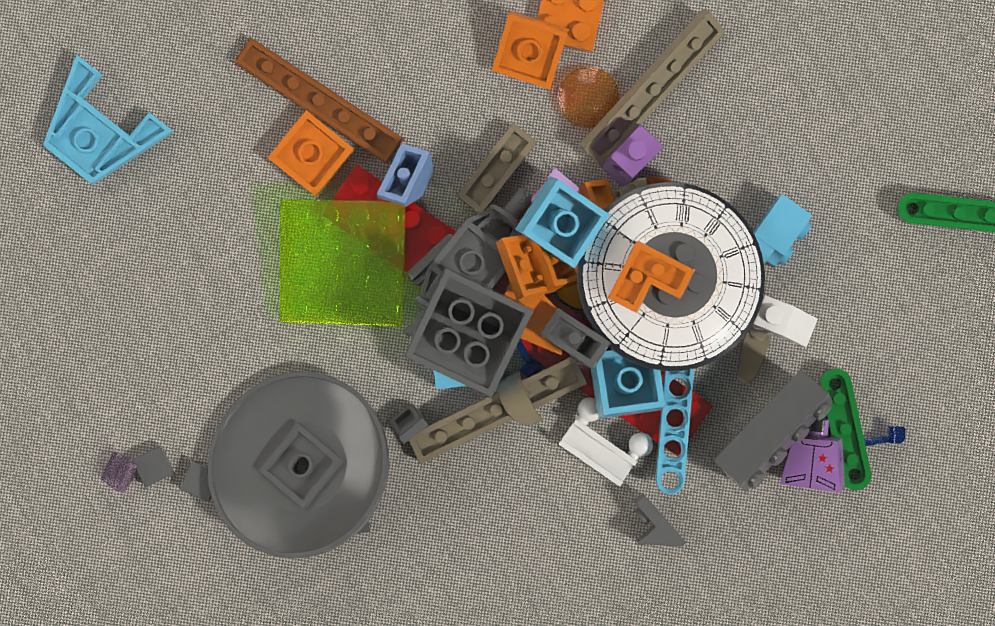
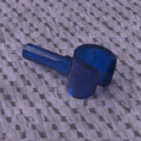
M520 339L516 347L526 362L520 371L526 377H529L541 371L542 368L532 359Z
M888 426V436L882 435L864 439L865 446L881 443L900 444L905 440L906 429L903 426Z

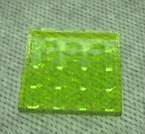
M280 199V323L402 327L404 325L405 206L390 201Z

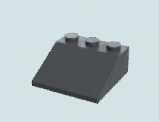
M445 267L410 342L405 357L492 397L534 310Z

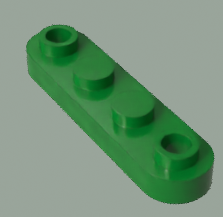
M909 193L902 196L896 205L897 216L906 224L995 233V201ZM909 203L916 207V212L913 215L907 212V205Z
M829 369L819 379V385L829 393L833 401L830 405L831 410L825 416L826 419H829L830 437L842 439L845 487L855 491L862 490L871 481V469L852 381L849 374L844 370ZM832 378H836L839 381V386L835 390L829 386ZM855 468L859 474L855 480H851L849 478V471Z

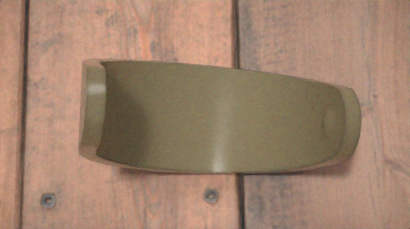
M750 328L744 337L738 365V379L741 382L751 383L757 376L768 351L771 339L770 331Z
M518 371L499 382V398L507 413L516 422L522 425H534L540 422L542 417L535 410L526 393L521 379L524 376L522 371Z

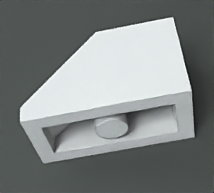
M763 295L759 313L752 326L770 331L773 335L807 347L818 319L792 305Z

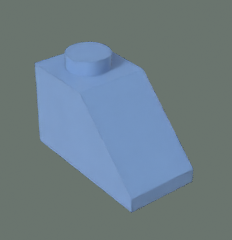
M401 143L378 190L377 197L403 206H408L422 197L434 172L430 152Z

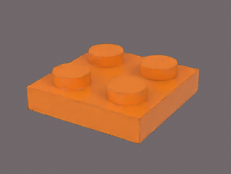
M541 0L537 19L569 29L564 47L592 53L604 0Z
M510 11L492 71L550 90L569 29Z
M306 110L267 158L317 197L355 149Z

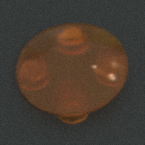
M582 67L572 71L561 83L558 93V103L563 115L571 123L584 129L594 128L619 101V90L614 79L607 72L595 67Z

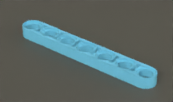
M694 369L664 371L663 392L666 407L661 409L655 482L660 491L669 495L680 492L685 482ZM675 378H680L686 383V391L681 396H674L669 390V384ZM672 409L680 410L684 416L683 423L678 427L670 426L666 420L667 413ZM670 440L677 441L681 446V452L675 458H669L664 453V445ZM667 471H673L678 476V484L673 489H666L661 483L662 475Z

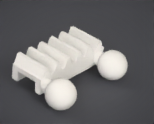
M587 397L579 403V415L565 433L559 445L620 487L632 467L638 462V459L651 453L653 441L646 433H636L629 440V452L626 454L587 427L589 422L598 419L595 398Z

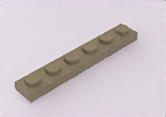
M702 9L579 144L596 164L603 167L609 157L647 119L726 32L709 11Z
M571 356L522 380L526 393L535 409L587 384V380L577 360ZM496 392L492 397L483 398L426 426L411 438L409 442L419 463L422 464L513 420V418L503 407L499 394Z

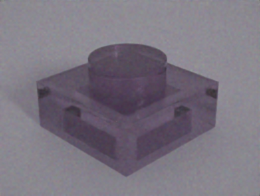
M113 452L100 480L114 490L125 493L129 483L134 478L138 465L126 456Z

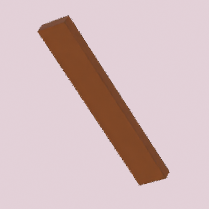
M251 37L234 61L237 66L305 111L307 110L314 117L387 165L404 141L403 137Z

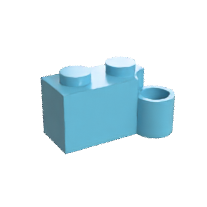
M783 194L775 199L753 231L759 243L764 264L767 263L772 268L778 262L784 265L794 252L790 247L796 238L802 240L812 226L808 221L813 215Z

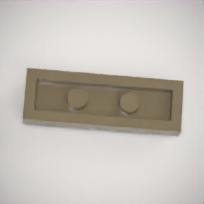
M512 123L457 194V197L477 213H483L537 144V141L516 124Z

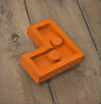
M636 241L608 299L635 313H638L652 285L681 299L695 269L640 241Z

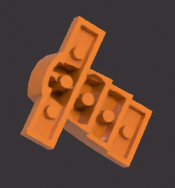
M608 178L584 182L578 186L582 196L603 210L615 201ZM524 235L505 237L496 242L517 301L577 285V265L575 268L567 265Z

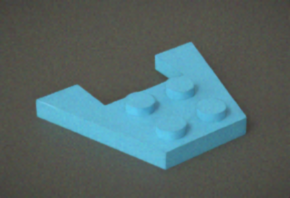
M76 54L43 146L94 185L173 134L174 131L148 112L131 135L127 134L85 100V97L103 75Z

